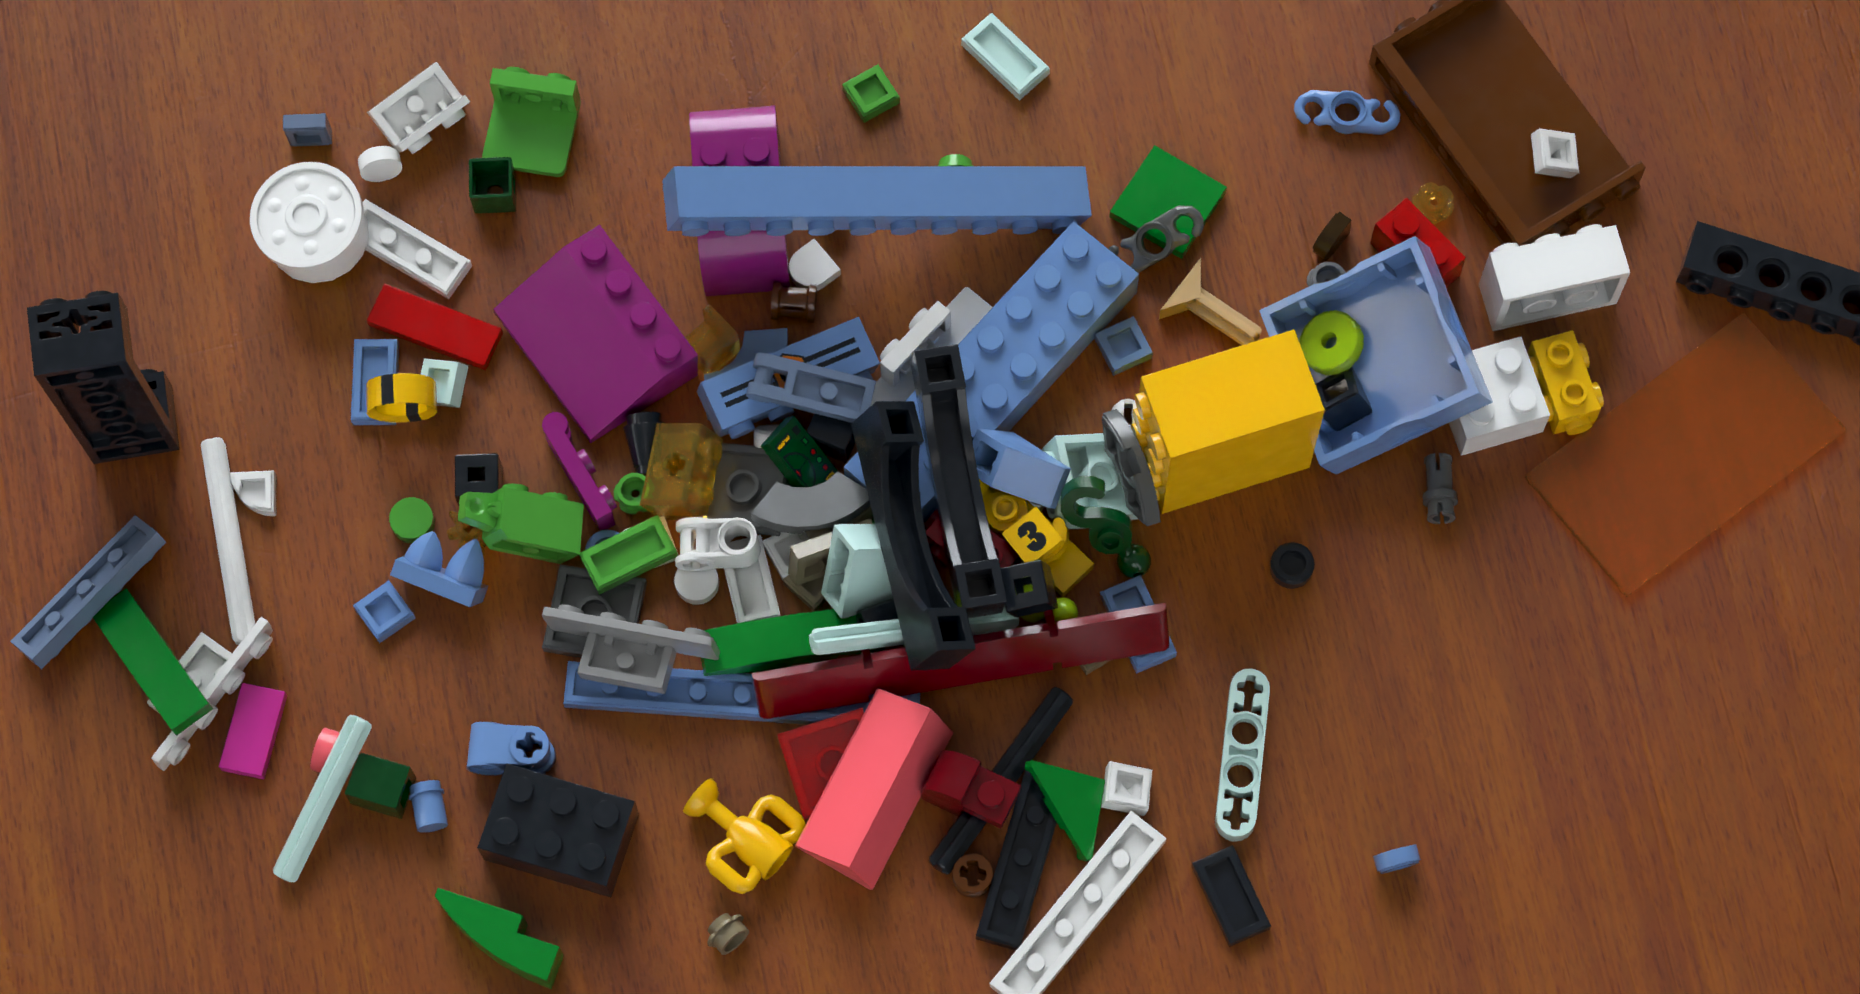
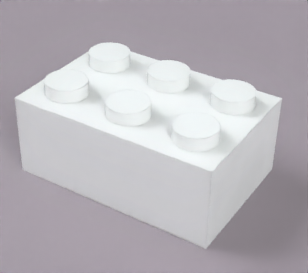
M1593 224L1581 228L1576 234L1560 237L1559 234L1553 233L1538 238L1535 243L1518 246L1517 243H1507L1496 247L1493 252L1489 253L1479 287L1492 331L1617 304L1630 275V269L1616 225L1602 228L1600 224Z

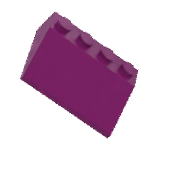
M600 225L564 246L493 309L500 322L590 443L627 421V415L641 412L698 376V354Z

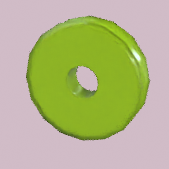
M1331 310L1314 316L1305 325L1299 338V343L1308 366L1315 372L1328 376L1340 374L1352 367L1359 359L1363 350L1364 335L1360 325L1347 313ZM1332 337H1337L1336 344L1332 348L1326 349L1327 341Z

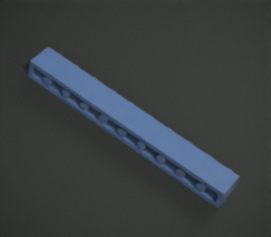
M674 166L662 180L667 231H682V235L690 237L705 235L709 231H724L727 236H742L750 233L751 230H766L767 235L770 236L787 235L792 233L793 230H808V233L813 236L828 235L835 230H850L851 235L857 236L868 235L876 230H891L893 235H908L922 229H931L932 234L935 235L951 234L958 229H972V233L976 235L991 234L998 229H1012L1014 234L1019 235L1030 234L1038 229H1052L1054 234H1062L1073 221L1080 226L1092 216L1085 166Z

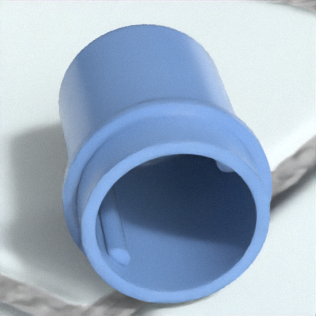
M428 780L411 785L409 787V800L412 801L417 831L424 833L446 828L448 822L443 800L444 789H441L440 781Z

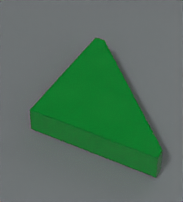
M1034 760L1026 761L1025 770L1032 774L1045 796L1043 800L1059 828L1064 829L1077 851L1076 856L1078 860L1090 861L1093 857L1105 779Z

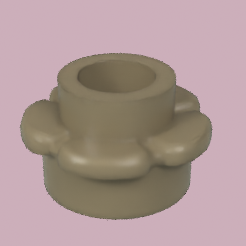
M725 913L715 919L708 928L710 934L707 941L708 946L716 947L722 955H726L736 949L749 934L748 928L742 923L744 917L740 914L731 917L728 913Z

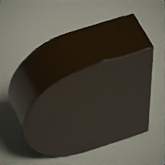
M1340 211L1335 213L1315 241L1313 252L1327 261L1350 234L1352 220Z

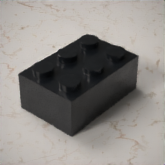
M506 763L477 848L482 858L486 861L611 898L639 812L633 800Z

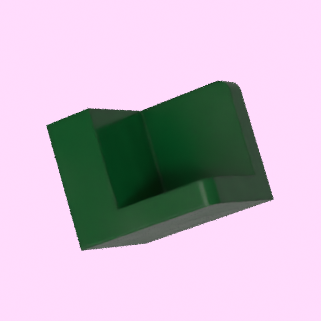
M360 753L345 795L352 805L402 819L409 800V787L415 783L416 776L410 766Z

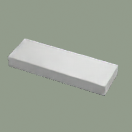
M365 199L362 203L364 214L368 219L369 239L365 250L443 297L450 299L472 268L471 261Z

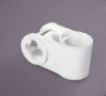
M689 517L676 521V531L680 533V555L675 559V566L679 569L705 571L717 568H746L754 564L760 556L761 546L756 529L745 518L708 519ZM746 536L750 539L749 544L741 550H733L728 547L730 541L735 537Z

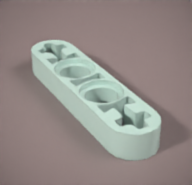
M1243 669L1237 672L1232 678L1228 693L1215 826L1218 833L1224 839L1232 842L1248 838L1253 832L1257 819L1270 685L1267 677L1255 669ZM1246 681L1254 682V688L1262 692L1254 695L1251 712L1242 711L1245 695L1244 692L1237 690V688H1244ZM1236 708L1242 712L1234 713L1233 709ZM1260 711L1261 715L1259 716L1252 712ZM1240 722L1250 723L1257 730V739L1250 744L1238 743L1232 735L1233 727ZM1236 765L1246 766L1253 774V781L1246 787L1239 788L1230 783L1227 775L1231 767ZM1224 794L1235 798H1252L1251 802L1245 799L1242 800L1240 815L1241 818L1248 819V823H1241L1239 830L1231 829L1230 821L1223 820V816L1231 815L1234 798L1225 799Z

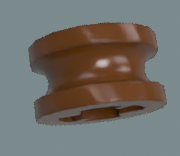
M975 853L966 854L959 858L953 869V883L957 891L963 896L970 898L980 897L987 893L993 880V870L989 861L982 855ZM976 865L978 866V872L986 875L984 881L978 879V886H968L967 878L960 877L961 871L964 870L967 873L968 866Z

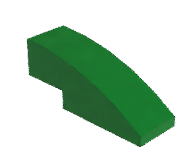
M437 888L435 897L440 906L459 930L476 947L497 963L519 976L552 989L564 957L559 946L524 935L528 924L523 915Z

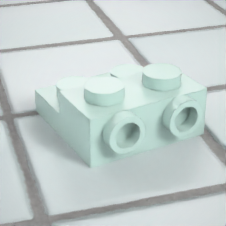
M1103 433L1056 435L1042 448V451L1071 468L1066 483L1080 476H1094L1105 481V496L1102 499L1083 497L1076 501L1079 505L1116 509L1124 512L1131 520L1138 519L1126 507L1124 490L1112 460L1105 452ZM1061 496L1056 509L1046 507L1049 517L1062 518L1067 529H1083L1070 524L1064 519L1061 513Z

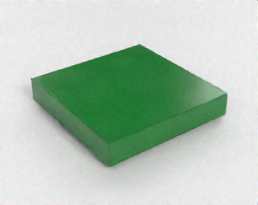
M1154 145L1110 210L1109 217L1137 232L1142 225L1176 206L1184 205L1196 208L1201 213L1205 225L1226 194L1227 186ZM1181 216L1176 222L1178 231L1190 236L1187 244L1179 245L1172 252V254L1180 259L1184 257L1196 239L1191 234L1193 221L1188 216ZM1151 229L1145 234L1144 238L1163 249L1165 248L1166 237L1162 231Z

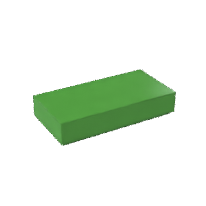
M656 515L580 552L579 556L600 595L676 558L678 554L659 516Z

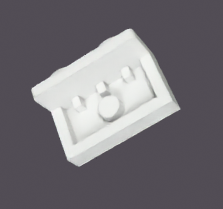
M435 62L367 113L393 148L397 149L399 153L408 148L411 154H414L433 140L428 133L438 125L442 124L447 129L463 118L466 113L462 107L470 101L466 95L462 96L439 64Z

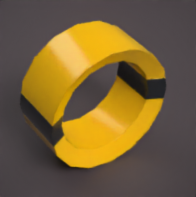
M412 373L386 374L368 380L366 384L367 415L378 421L392 423L417 422L429 419L437 413L436 381L431 377Z

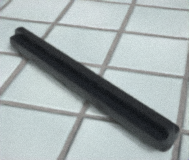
M1057 687L1050 689L992 769V772L1015 783L1025 771V762L1033 760L1072 706L1073 699L1068 693ZM962 811L929 856V863L941 873L950 874L954 869L955 863L965 854L987 822Z

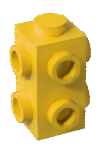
M1573 330L1532 341L1527 353L1550 413L1547 422L1550 424L1553 435L1565 431L1568 435H1576L1592 428V424L1595 423L1601 407L1604 405V400L1599 384L1597 382L1592 383L1587 368L1590 366V361L1585 345L1577 343Z

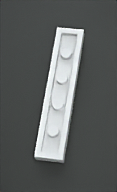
M1130 811L992 979L990 987L998 994H1042L1165 844L1166 837L1133 811Z

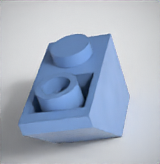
M977 429L973 439V448L979 480L992 488L1047 508L1056 509L1071 468L1014 432Z

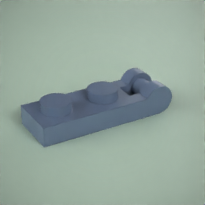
M756 353L753 368L757 370L754 382H749L746 397L759 402H771L852 423L871 406L876 381L768 353ZM773 374L786 375L784 388L771 385Z

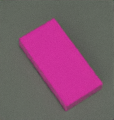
M242 683L219 763L221 771L265 779L287 700L286 692Z

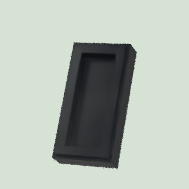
M1233 845L1192 863L1191 867L1229 947L1270 930L1271 924Z

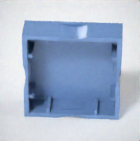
M1416 236L1359 262L1347 273L1333 280L1313 284L1259 310L1269 337L1294 329L1299 340L1305 325L1314 316L1331 310L1347 313L1361 327L1364 335L1363 350L1359 359L1352 365V368L1370 402L1372 413L1340 431H1335L1323 417L1314 452L1319 465L1334 474H1339L1493 403L1431 249ZM1332 337L1327 341L1326 349L1332 348L1336 344L1337 337ZM1308 366L1315 384L1331 376L1317 373Z

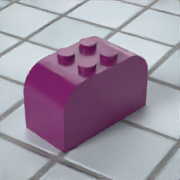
M775 105L689 113L692 166H781L779 130ZM751 230L750 233L742 236H727L724 231H709L705 235L697 236L705 296L769 292L773 289L774 281L781 282L782 286L790 287L786 235L770 236L767 235L766 230Z

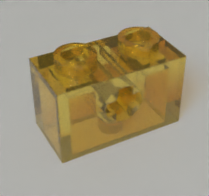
M657 423L640 506L655 516H664L665 520H680L689 517L707 518L709 505L714 497L713 486L717 466L722 458L723 439L702 423Z

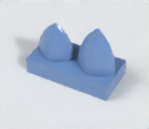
M433 531L417 538L410 545L405 556L395 559L390 576L468 607L482 603L488 585L482 583L484 558L477 539H473L462 546L451 558L446 569L442 568V547L436 533Z

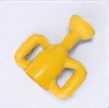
M709 778L689 798L684 806L683 813L690 817H700L707 814L727 831L725 834L727 838L708 852L705 864L710 874L729 890L744 894L752 891L761 878L768 880L780 869L794 848L793 844L798 841L806 823L798 811L781 797L772 794L761 797L754 804L747 817H737L717 800L719 796L717 783L712 778ZM765 811L771 812L791 830L784 834H779L772 827L761 822ZM735 852L739 859L749 867L746 878L731 868L721 857Z

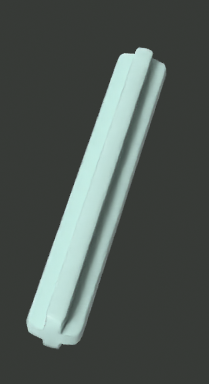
M349 715L273 868V873L281 879L289 882H296L372 729V724L356 715Z

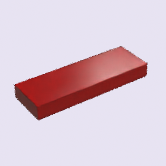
M385 283L366 320L370 327L485 371L503 335L502 328Z

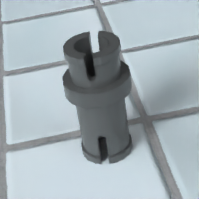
M1434 453L1424 458L1427 491L1423 493V505L1428 508V522L1440 524V512H1442L1444 523L1447 524L1455 520L1454 506L1458 503V493L1453 490V457L1446 453H1439L1440 470H1438Z

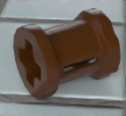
M774 281L771 300V320H778L780 316L806 318L808 323H814L817 284H810L808 288L782 286L781 282Z

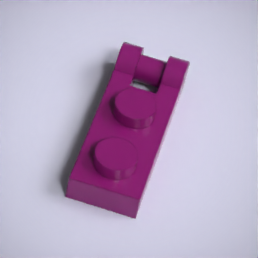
M559 412L547 414L542 421V428L548 446L598 530H607L616 524L612 510L617 508V505L605 484L599 488L591 477V474L595 473L596 470L584 449L576 452L571 444L572 434L567 418Z

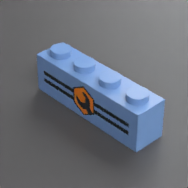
M859 317L770 353L872 380L871 374L880 365ZM754 360L702 381L696 391L717 438L729 434L731 439H736L755 429L753 423L769 417L770 422L773 423L795 412L791 407L771 402H759L746 397L749 382H754L757 370L753 368ZM773 374L771 385L784 388L786 375Z

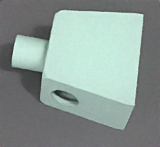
M875 524L834 525L821 594L841 619L856 615L858 610L893 598Z

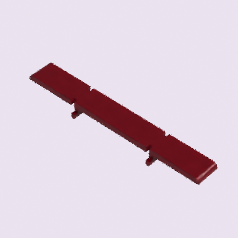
M1166 603L1066 619L1056 621V623L1053 610L1044 611L1043 624L973 635L976 649L950 669L911 671L906 648L903 647L870 653V649L861 650V655L751 673L758 713L763 719H771L869 702V695L874 694L876 689H881L897 696H905L1053 670V663L1061 662L1062 668L1165 651L1170 646Z

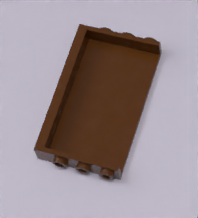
M1438 0L1430 7L1427 14L1417 20L1414 17L1404 20L1395 28L1393 34L1373 45L1369 60L1370 66L1502 245L1507 243H1517L1518 246L1535 243L1538 238L1553 233L1563 237L1571 230L1570 226L1581 219L1585 223L1593 220L1605 210L1607 203L1615 198L1623 201L1639 190V183L1646 168L1644 164L1640 161L1629 167L1505 0ZM1539 128L1575 133L1579 173L1572 178L1536 174L1531 134Z

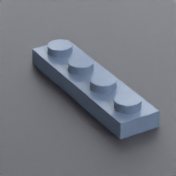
M135 515L10 642L42 669L154 557L155 553L166 541L157 531Z

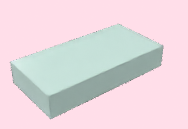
M990 13L961 39V45L1019 101L1050 74V68L993 13Z

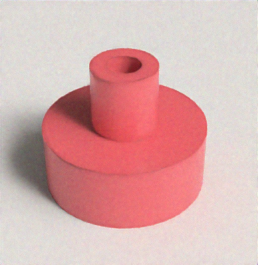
M324 728L321 731L312 753L310 764L312 771L321 772L340 732Z

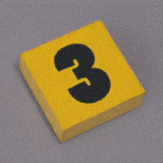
M1034 507L1002 533L1003 537L1024 563L1038 559L1043 561L1065 543L1037 507Z

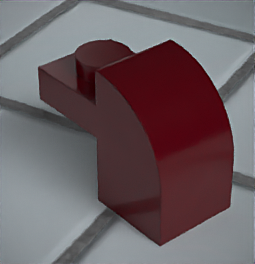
M943 750L921 790V799L956 816L965 811L1002 829L1021 791V785L982 767L981 761L958 752Z

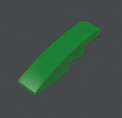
M127 588L111 598L93 616L105 637L176 736L213 710L172 649Z
M834 609L790 614L704 630L715 640L720 650L718 660L701 658L704 676L763 672L790 667L792 664L833 660L839 655L861 654V650L816 655L812 653L809 643V635L812 633V630L857 624L856 615L841 619ZM886 647L870 649V653L883 651Z

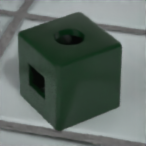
M511 157L469 159V198L474 213L516 211V173ZM493 186H498L502 188L503 194H487V191Z

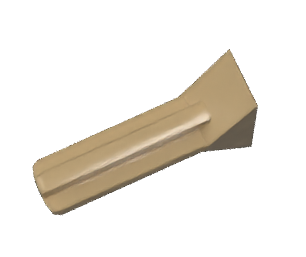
M1201 258L1162 307L1159 319L1190 310L1240 345L1257 341L1262 332L1261 327L1201 287Z

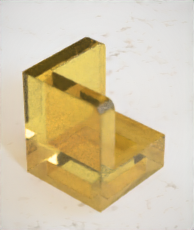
M710 304L702 310L704 322L685 337L698 354V368L704 374L718 371L740 351L738 333Z

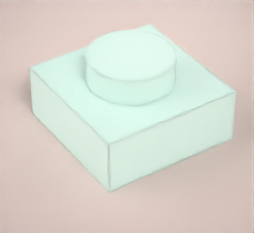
M424 358L421 375L431 377L436 381L437 405L460 408L468 365L455 361Z

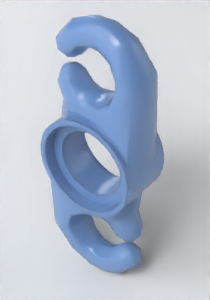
M1310 90L1300 95L1294 104L1296 118L1303 125L1311 121V118L1305 112V105L1309 102L1319 104L1322 111L1320 115L1314 118V124L1317 126L1330 125L1335 131L1342 134L1355 132L1384 135L1395 129L1400 122L1398 106L1391 100H1387L1383 105L1389 112L1390 118L1387 122L1381 123L1372 116L1374 110L1380 107V101L1377 99L1366 100L1354 91ZM1349 103L1358 109L1359 116L1353 121H1343L1336 115L1335 109L1341 104Z

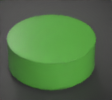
M408 497L398 501L393 506L389 515V522L398 539L406 543H413L420 536L433 531L435 518L430 506L424 500Z

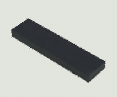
M1026 770L976 933L977 940L1015 951L1022 944L1057 825L1043 800L1045 796L1032 774Z

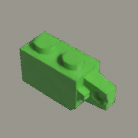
M505 484L494 493L466 492L461 495L458 521L483 530L482 540L491 550L562 564L580 554L584 504L569 501L568 496L562 493L549 492L537 494L529 492V488L525 485Z

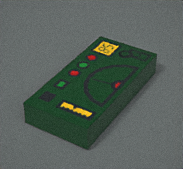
M795 416L785 418L761 445V448L793 487H812L821 484L838 471Z

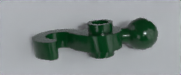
M1080 476L1066 483L1061 491V513L1064 519L1077 527L1089 528V541L1091 546L1097 551L1104 554H1118V568L1126 577L1135 578L1147 573L1151 566V557L1148 550L1142 545L1131 544L1133 523L1130 517L1116 509L1084 507L1076 502L1083 497L1102 499L1105 496V481L1094 476Z

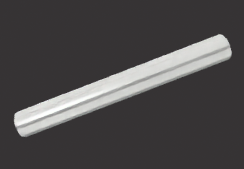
M215 437L203 440L201 442V451L231 634L234 642L239 645L255 625V618L226 444L222 438Z

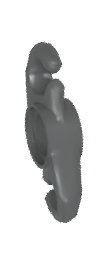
M1179 205L1142 225L1132 237L1122 239L1121 247L1132 251L1134 255V261L1130 267L1137 273H1140L1162 259L1167 258L1179 245L1187 244L1190 236L1181 233L1176 227V222L1181 216L1190 217L1193 221L1191 234L1195 237L1201 236L1204 228L1201 213L1193 206ZM1151 229L1162 231L1166 237V246L1158 254L1149 252L1144 245L1145 234ZM1115 245L1110 246L1109 250L1118 256L1119 248Z

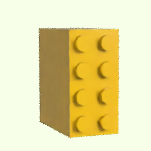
M1293 329L1142 376L1139 393L1134 395L1137 408L1133 409L1135 423L1131 424V429L1146 458L1153 479L1158 505L1161 513L1164 514L1310 468L1325 409L1296 332Z

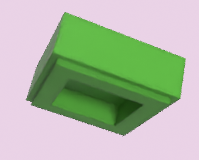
M879 64L842 84L843 92L864 123L900 103V96Z

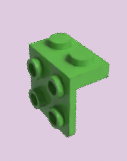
M507 67L505 70L493 68L489 84L494 98V105L482 158L511 157L515 171L553 177L563 176L567 170L581 105L577 82L559 73H549L547 76L530 74L527 70L519 67Z

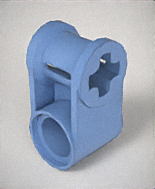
M475 722L471 724L467 770L481 775H503L507 763L544 774L554 765L556 759L555 749L546 733L539 727L532 725H504L495 722ZM533 744H538L541 750H535L533 756L528 758L525 752L531 751Z

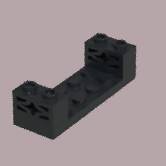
M94 291L81 299L67 301L61 298H52L42 301L39 306L27 307L34 376L93 464L180 450L172 385L164 371L158 372L153 369L140 370L135 363L128 309L119 293Z

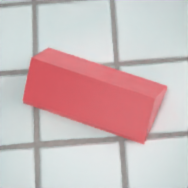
M876 689L795 847L869 890H873L921 797V790L941 751L947 747L953 731L931 708L887 691Z

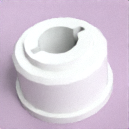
M301 162L284 167L263 183L256 193L251 206L250 227L254 240L261 251L293 279L309 283L332 281L349 272L364 254L369 239L368 219L364 214L362 199L350 178L333 166L320 162Z

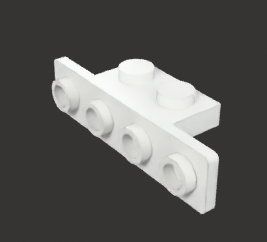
M965 287L947 307L937 301L929 310L926 308L921 309L909 324L910 331L900 341L898 339L892 340L880 355L881 377L875 384L871 406L876 401H906L915 391L911 370L914 351L959 344L993 307L970 288Z
M260 617L233 653L201 632L179 660L213 710L177 736L171 731L151 758L161 770L165 771L170 763L174 766L177 765L184 758L191 745L188 743V740L198 728L204 730L212 722L218 712V708L215 706L225 693L232 694L242 683L245 677L243 669L253 657L259 659L267 651L273 640L270 636L273 630L269 621ZM149 699L147 701V704L155 711H157V709Z

